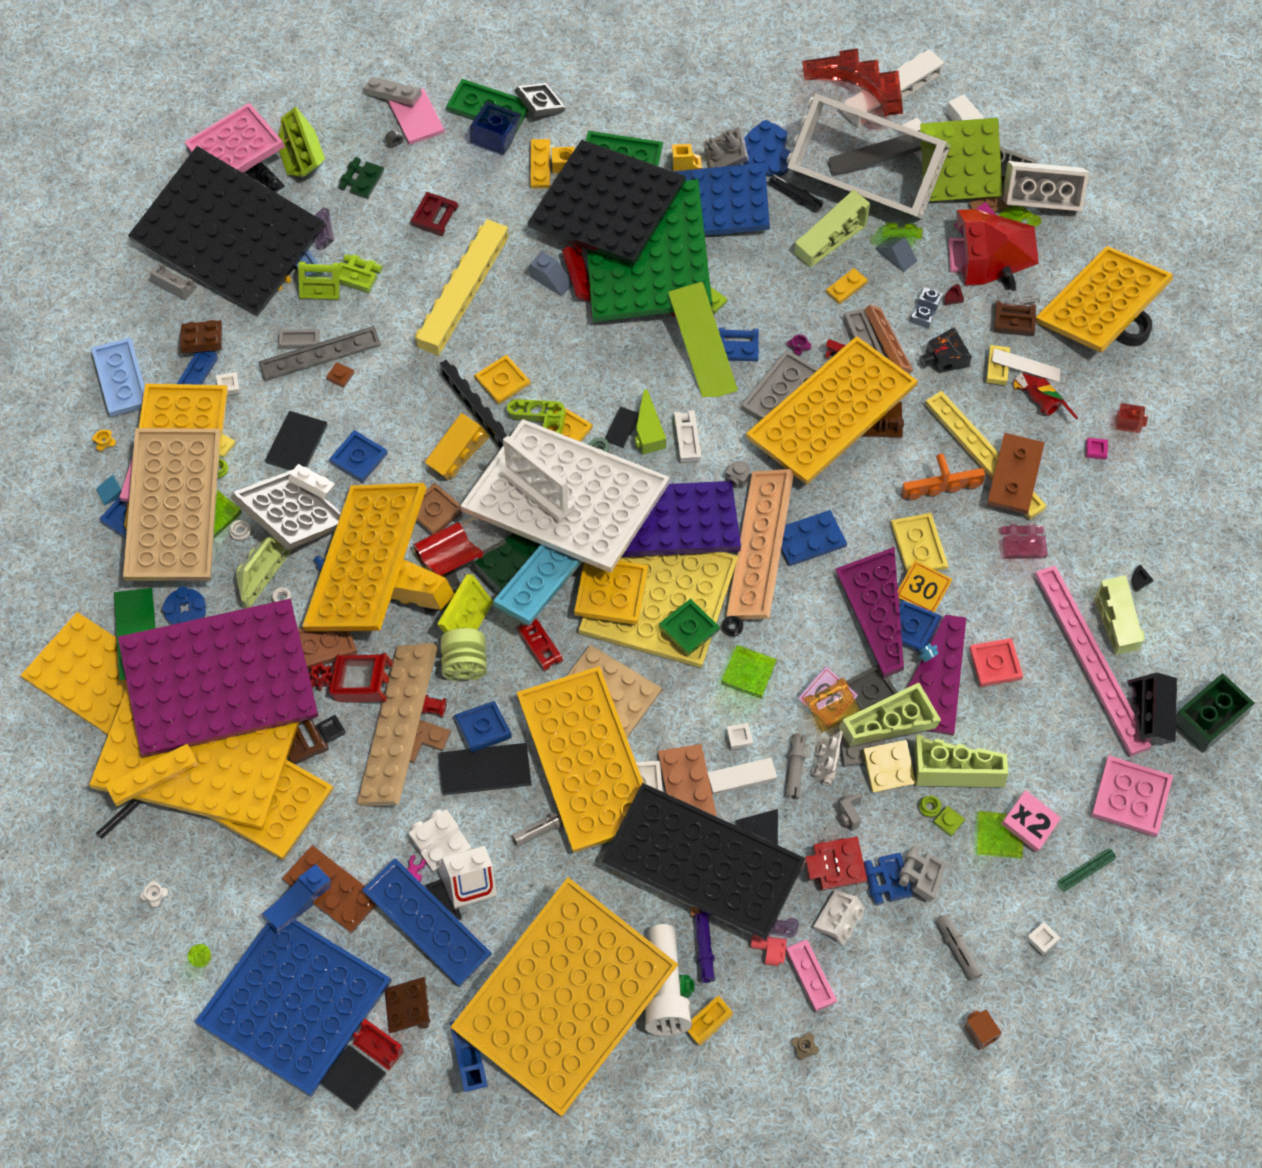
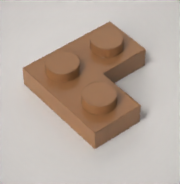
M420 720L409 762L414 764L422 745L443 752L451 730Z

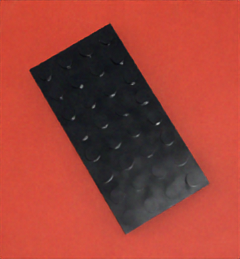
M643 782L602 860L603 865L766 942L806 862V858Z

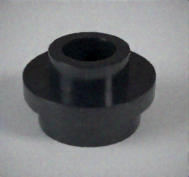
M729 616L724 619L722 630L728 636H738L743 631V622L737 616ZM734 624L737 628L730 629L729 625Z

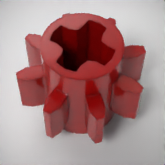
M322 662L316 666L311 665V673L308 674L312 688L317 686L321 691L322 687H329V681L333 678L330 665L326 667L322 665Z

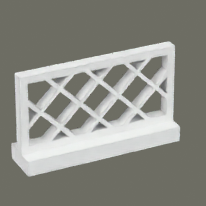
M506 436L503 439L506 466L500 470L501 476L556 521L560 522L574 511V505L568 501L567 482L517 442Z

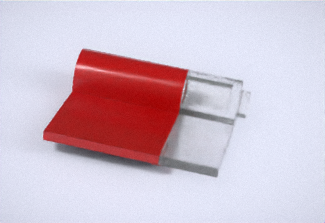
M470 516L414 543L413 548L420 561L433 573L441 576L476 558L483 557L482 555L506 544V541L490 529L491 523Z

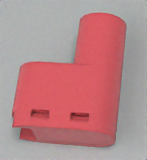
M752 935L751 948L767 950L765 965L779 966V963H784L787 939L769 937L766 942Z

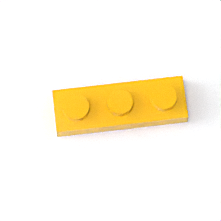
M531 139V188H550V139Z

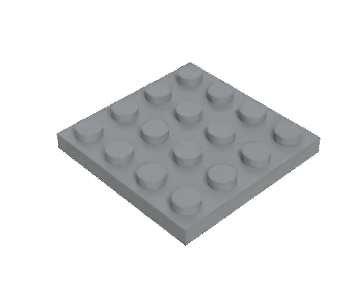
M785 350L743 402L741 410L761 421L819 368Z
M293 470L235 491L231 497L240 508L287 550L335 531L341 512L326 498L322 499L288 481L289 475Z

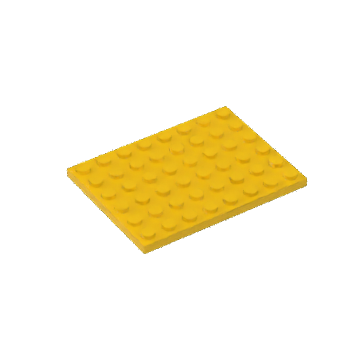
M128 686L89 785L92 789L108 792L105 785L172 752L169 751L142 758ZM300 721L191 746L189 748L198 762L197 766L133 799L263 830Z
M567 877L454 1021L451 1028L560 1116H563L679 964Z

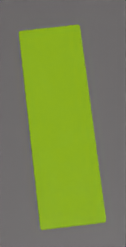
M703 282L669 291L672 306L702 397H720L738 391Z

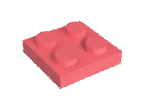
M1012 638L970 645L969 651L980 687L1022 680L1023 673Z

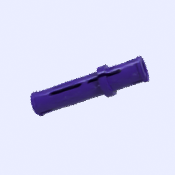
M699 913V917L698 914L694 915L698 945V956L696 958L700 966V981L702 983H711V981H715L713 967L715 955L712 954L709 914Z

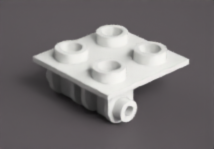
M839 731L818 745L816 750L818 759L812 770V775H814L813 783L821 780L823 785L831 786V783L834 782L843 731Z

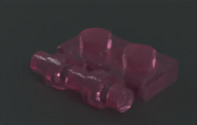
M1035 523L1028 524V526H1017V524L1001 526V534H1010V536H1004L1002 540L1004 559L1047 558L1046 536H1037V534L1044 533V526H1036ZM1018 534H1028V536H1018Z

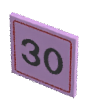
M825 666L797 699L828 727H831L858 694Z

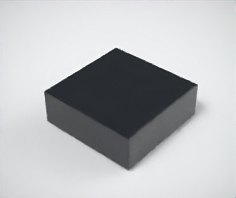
M336 715L316 724L317 729L327 744L346 734Z

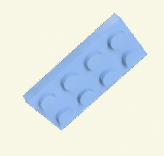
M131 337L92 347L91 350L110 417L142 409L145 386Z

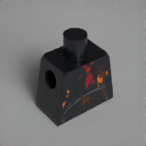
M955 327L931 339L927 344V354L919 357L922 367L933 364L938 373L967 368L970 366L972 358Z

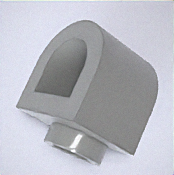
M744 461L733 462L725 473V480L727 482L732 481L734 488L739 487L743 489L749 481V465Z

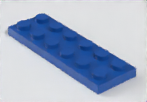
M396 858L362 889L363 893L458 987L492 955V952Z

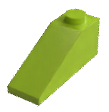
M648 389L643 390L636 437H634L635 446L637 449H641L642 454L666 449V436Z

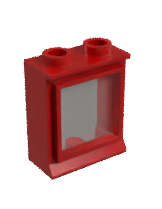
M386 653L375 655L337 654L336 662L333 664V678L329 684V692L337 702H386L387 697L380 689L381 684H388L389 676L384 671L385 666L393 667V662Z

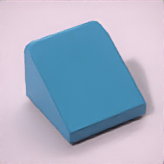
M114 475L110 476L96 488L104 505L116 501L121 494V488Z

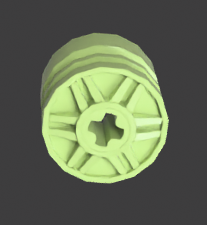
M469 628L454 629L444 633L440 638L441 655H443L441 658L442 675L452 681H461V679L477 680L485 676L487 673L485 635L481 631Z

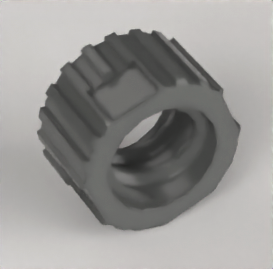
M393 129L386 134L385 140L391 148H394L403 142L404 136L398 129Z

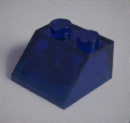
M486 101L470 125V142L505 155L513 142L521 114Z

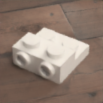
M447 809L443 812L441 810L433 812L429 817L430 820L425 823L421 821L415 823L410 828L411 831L408 832L410 840L423 859L426 860L433 873L438 871L443 857L472 850Z

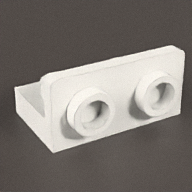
M835 890L813 927L817 932L834 937L840 945H844L846 940L851 937L856 923L862 918L864 907L858 897Z

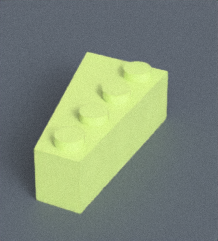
M917 683L843 719L839 729L843 731L842 735L850 747L935 729L941 719L920 683Z
M916 734L914 744L916 786L1005 787L1008 777L1007 754L980 748L977 750L969 749L963 744L957 743L956 746L944 743V740L936 738L935 741L925 739L923 735Z

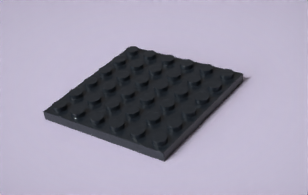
M581 139L528 221V227L635 265L686 182V176Z

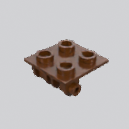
M898 402L862 436L903 438L904 419H902V402Z
M425 977L388 987L385 990L389 1033L418 1025L421 1029L429 1027L431 1020L428 1011L429 1001Z

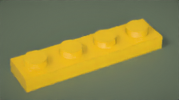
M185 744L105 786L117 807L197 766L198 762L188 744Z

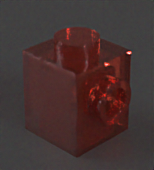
M1120 403L1117 412L1116 430L1140 433L1142 427H1146L1148 415H1145V406Z

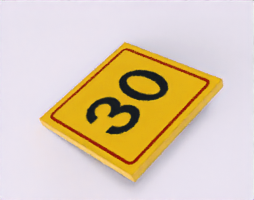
M914 560L898 589V597L900 600H905L935 613L953 579Z

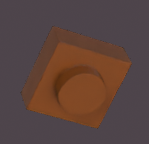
M336 362L326 376V379L345 388L353 376L354 370Z

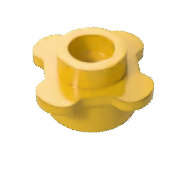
M99 430L93 435L92 440L96 442V449L98 451H103L109 446H115L116 440L112 438L110 430Z

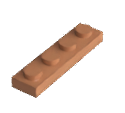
M869 304L864 311L869 323L875 330L876 338L881 341L884 347V353L889 357L890 361L910 374L914 370L882 309Z

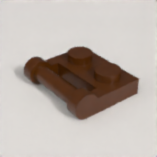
M996 300L994 332L1034 336L1036 304L1027 306L1007 304Z
M313 718L300 721L299 725H305L315 745L309 747L298 726L288 755L290 761L295 765L329 750L327 743L323 742L312 721Z

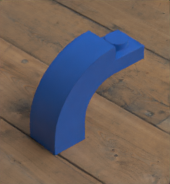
M451 1028L464 1092L488 1087L480 1051Z

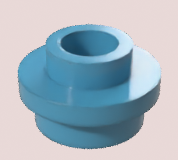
M929 643L919 650L921 654L918 658H922L926 662L939 653L936 649L938 648L937 645L931 646Z

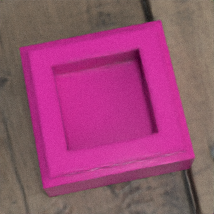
M1087 438L1086 458L1106 460L1108 440Z

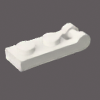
M691 410L688 413L674 412L680 462L701 461L695 411Z

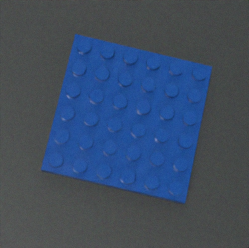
M297 920L292 921L278 933L266 923L196 1019L195 1023L298 1090L312 1097L328 1070L353 1038V1034L358 1031L361 1023L367 1018L392 980L387 975Z

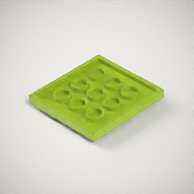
M998 117L920 123V132L946 141L951 145L929 202L1002 196ZM921 140L924 179L936 146Z

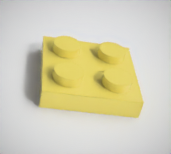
M907 740L862 749L872 792L916 783Z

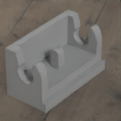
M159 263V272L155 269L151 270L150 275L154 285L184 301L197 288L194 280L188 278V281L167 271L162 263Z

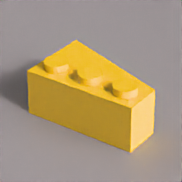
M461 412L425 463L429 468L449 480L457 475L459 469L490 436L481 425Z

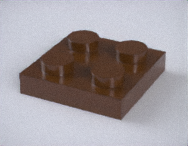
M222 320L181 324V353L222 350Z

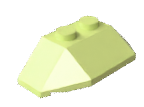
M267 537L249 552L248 559L236 571L244 609L252 606L294 548L287 550L274 537Z

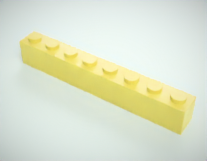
M487 219L484 225L479 227L475 240H471L466 255H462L460 265L457 269L453 270L451 280L448 284L444 285L441 297L435 300L432 312L426 315L423 327L417 330L415 335L417 348L437 356L440 355L508 240L507 226Z

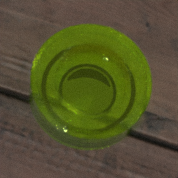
M196 944L188 952L190 964L197 968L205 967L212 958L210 949L204 944Z

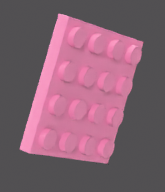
M250 103L185 141L191 153L196 146H199L242 173L285 147L283 141Z

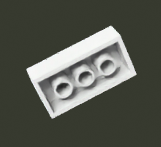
M1008 161L1002 200L1007 205L1083 211L1089 172L1079 167Z

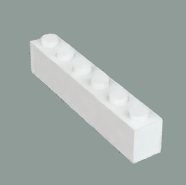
M928 49L924 53L918 54L913 60L905 62L897 70L891 71L881 80L875 81L870 87L862 89L854 97L848 98L844 104L877 116L940 76L943 72L944 62ZM846 112L842 113L857 128L868 121Z

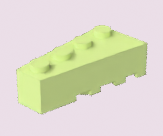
M853 189L805 235L795 242L794 254L810 268L867 226L870 203Z

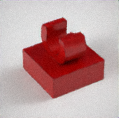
M828 339L826 347L829 350L826 352V358L829 359L832 353L837 354L846 345Z

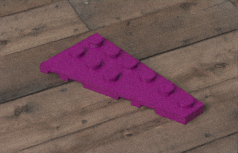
M895 547L835 568L839 581L883 677L904 670Z

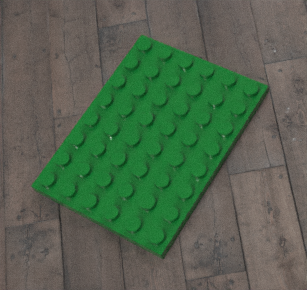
M698 179L687 180L635 265L587 249L593 322L674 312L669 291L703 282L710 306L713 307Z

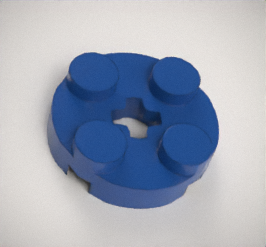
M181 586L172 592L162 606L165 618L170 625L204 618L206 615V603L202 594L185 586ZM182 605H189V611L184 610L180 612Z

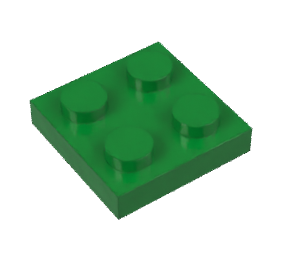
M691 598L659 623V629L687 656L720 631V626Z

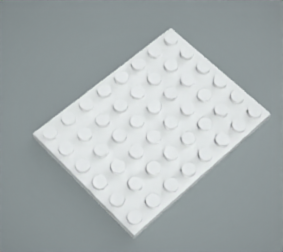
M522 419L510 438L567 482L568 501L574 505V511L558 522L503 478L500 470L506 466L503 446L461 504V512L611 573L669 485L670 477Z

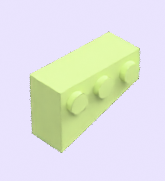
M1126 575L1102 580L1094 601L1115 655L1140 650L1144 642V633L1140 629Z

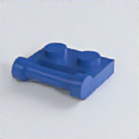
M719 327L718 330L728 361L758 362L759 328H753L752 330H725L724 327ZM725 337H728V338H752V341H724V340H725Z

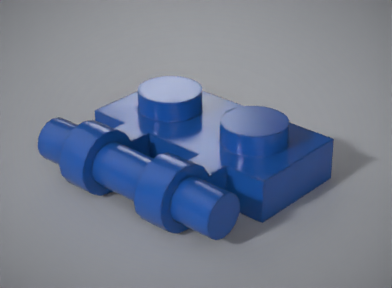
M901 853L878 857L879 866L873 867L871 860L864 861L866 877L870 886L869 894L874 899L875 905L884 903L883 894H888L890 902L912 897L913 892L910 883L907 886L899 884V873L901 868L904 867ZM882 875L885 885L879 886L876 876Z

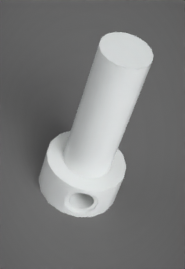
M667 924L651 927L648 931L649 941L678 963L675 927ZM678 966L644 1009L646 1013L645 1029L653 1035H679L687 1032L692 1026L690 1001L680 996Z

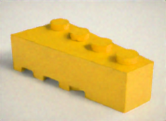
M403 559L391 599L400 600L404 604L412 602L417 603L421 607L442 610L455 594L446 578Z

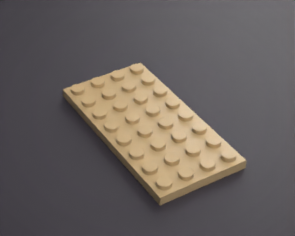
M135 428L123 571L124 581H211L220 429Z

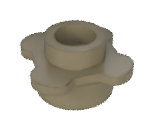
M806 1033L801 1038L795 1037L792 1040V1045L796 1047L799 1059L803 1060L811 1055H817L819 1052V1047L814 1043V1035L811 1033Z

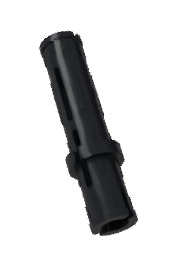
M777 174L773 175L774 178H770V186L798 200L799 204H804L816 212L822 208L823 201L811 195L808 190L800 189Z

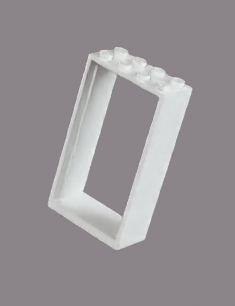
M815 93V96L811 97L808 103L809 112L802 119L801 133L795 137L793 153L790 152L787 158V168L849 192L854 189L862 197L922 219L951 145L941 139ZM823 105L833 107L936 146L912 208L800 166Z

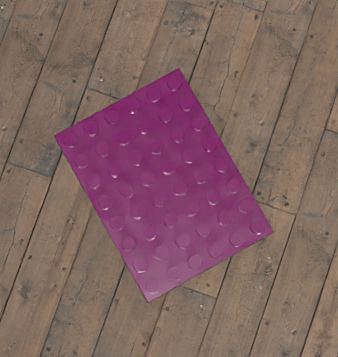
M291 598L118 637L142 758L173 751L185 744L191 747L318 717Z

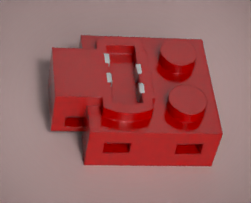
M858 836L814 844L812 846L813 855L805 857L806 862L804 865L808 881L818 880L821 891L867 882Z

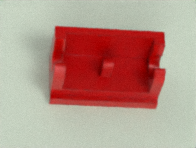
M364 1019L359 1033L355 1032L353 1034L354 1042L352 1044L390 1071L404 1053L403 1047L370 1021Z

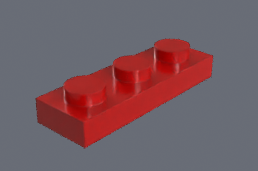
M567 246L562 252L565 258L564 262L568 267L569 277L575 289L574 293L579 299L590 302V279L582 254L576 249Z

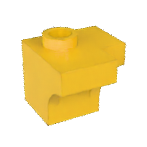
M691 144L672 145L671 161L673 171L702 169L701 156L692 152Z

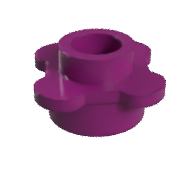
M802 334L795 335L787 343L788 347L794 350L795 355H801L803 351L811 349V343Z

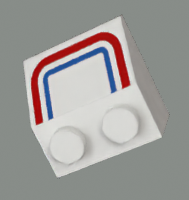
M485 846L442 858L438 870L454 909L497 896L493 865Z

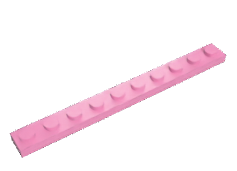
M1056 565L1037 571L1035 577L1129 756L1131 757L1150 750V742L1140 740L1135 714Z

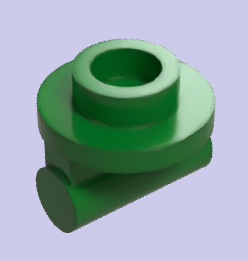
M687 974L679 975L680 996L689 998L695 989L694 981Z

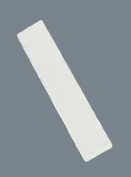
M994 349L993 362L1060 382V368Z

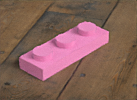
M806 939L787 947L786 953L814 1011L817 1012L836 1004L837 999L808 940Z

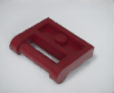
M426 192L411 219V225L442 237L447 223L453 212L457 211L459 205L451 199ZM441 208H447L440 222L435 224L434 221Z

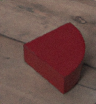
M959 284L952 286L947 291L944 297V306L964 303V297Z

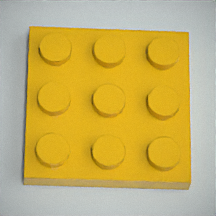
M618 561L610 573L584 562L574 615L638 625L648 565Z

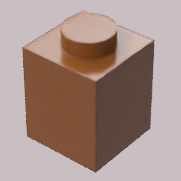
M987 1009L982 1012L974 1011L967 1016L964 1027L979 1050L1000 1038L1002 1032Z

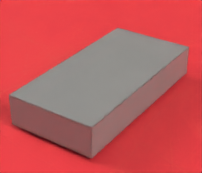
M319 329L279 330L278 348L300 349L319 343L320 331Z

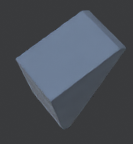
M888 237L875 248L903 272L917 262L906 237Z

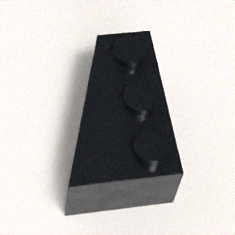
M1156 672L1127 680L1128 686L1132 687L1133 690L1132 704L1136 705L1138 713L1135 715L1140 740L1158 745L1175 742L1177 678Z
M778 809L735 820L736 826L778 845Z

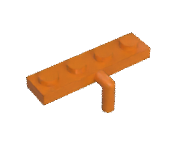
M938 454L936 459L941 476L904 482L901 494L903 499L916 500L923 495L937 496L944 491L953 493L966 487L975 489L983 484L985 472L983 468L950 474L944 454Z

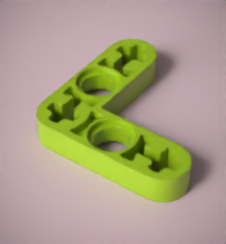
M514 399L508 403L507 411L510 418L514 420L544 422V428L548 429L550 426L555 425L558 427L555 432L563 433L566 410L563 403ZM536 407L542 409L538 414L531 413Z

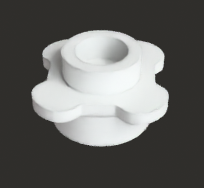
M152 881L145 887L140 897L143 901H148L155 908L160 905L163 897L168 895V890L161 888L156 881Z

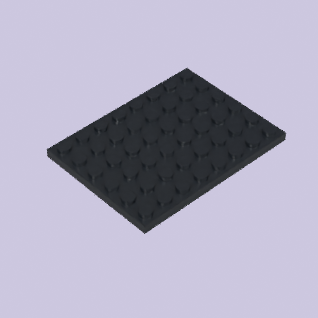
M196 146L129 233L128 237L156 256L258 316L324 229L326 223L216 156Z

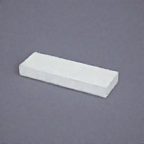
M772 758L708 772L713 795L777 780Z

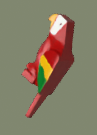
M1021 373L1015 378L1014 388L1016 390L1019 388L1028 391L1031 399L1041 405L1040 411L1042 414L1052 415L1062 404L1076 420L1078 419L1073 410L1045 378H1038L1025 373Z

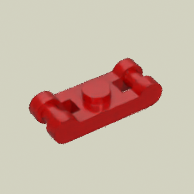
M535 618L530 626L521 624L516 627L517 632L525 641L544 672L550 669L551 665L563 662L560 652L537 618ZM550 652L551 656L545 658L543 654Z

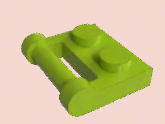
M299 262V298L339 299L340 264L326 265ZM306 272L332 273V278L306 277Z

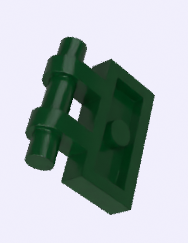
M355 157L353 161L349 162L346 173L341 176L338 188L344 191L347 186H350L351 194L368 199L381 178L384 167L367 161L363 167L359 166L361 159ZM354 173L359 174L356 180L352 179Z

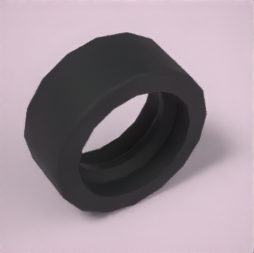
M1142 311L1134 319L1143 326V333L1131 334L1124 330L1116 338L1121 344L1135 347L1142 345L1148 340L1152 330V320L1145 311Z

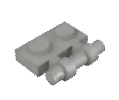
M912 846L910 851L906 853L904 859L906 862L905 866L900 870L899 884L907 886L909 881L914 883L912 891L931 902L936 897L946 863L928 852L922 857L918 855L919 848ZM914 865L919 868L918 873L913 870Z

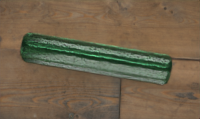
M1110 848L1106 849L1061 878L1057 883L1059 888L1066 892L1114 861L1116 858L1115 853Z

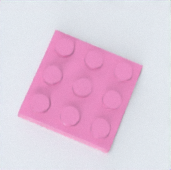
M1108 755L1091 817L1157 837L1173 775Z

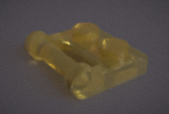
M843 677L838 679L836 684L813 696L810 694L804 698L821 733L840 724L843 719L860 711ZM839 691L842 692L843 697L818 709V702Z

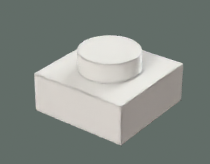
M237 372L216 375L218 385H227L228 395L240 393Z
M748 723L727 727L726 731L731 750L753 746Z
M1043 922L1027 937V940L1044 955L1059 942L1060 937Z

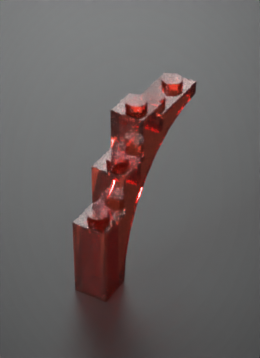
M858 48L839 51L840 55L802 60L805 80H837L859 86L877 99L882 107L884 116L903 114L899 70L880 73L878 59L860 62Z

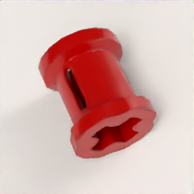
M426 695L422 714H426V712L433 713L443 718L447 706V698L441 700L430 698L429 695Z

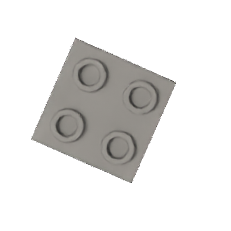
M740 127L725 130L726 133L723 131L719 136L713 139L708 138L709 141L706 139L703 142V147L708 153L711 168L740 165L749 160L743 132Z

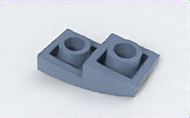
M924 287L910 322L929 329L943 293Z

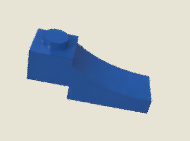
M315 864L299 876L296 883L277 902L262 913V918L278 933L313 906V901L330 889L331 879Z

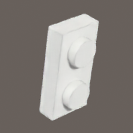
M299 464L290 473L288 481L322 499H325L330 494L335 483Z

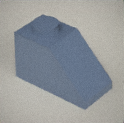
M541 252L530 263V277L559 296H562L573 285L570 277L559 262L546 253Z

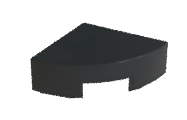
M1007 266L1002 269L1000 281L1007 292L1012 293L1016 291V283L1010 267Z
M1141 564L1135 569L1132 576V586L1135 592L1154 581Z

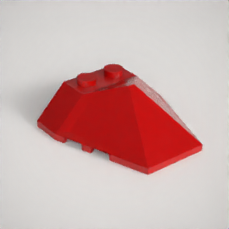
M977 209L956 210L958 230H963L967 260V263L962 267L964 286L985 285L1000 279L1002 269L1007 266L1010 267L1012 273L1039 264L1035 226Z

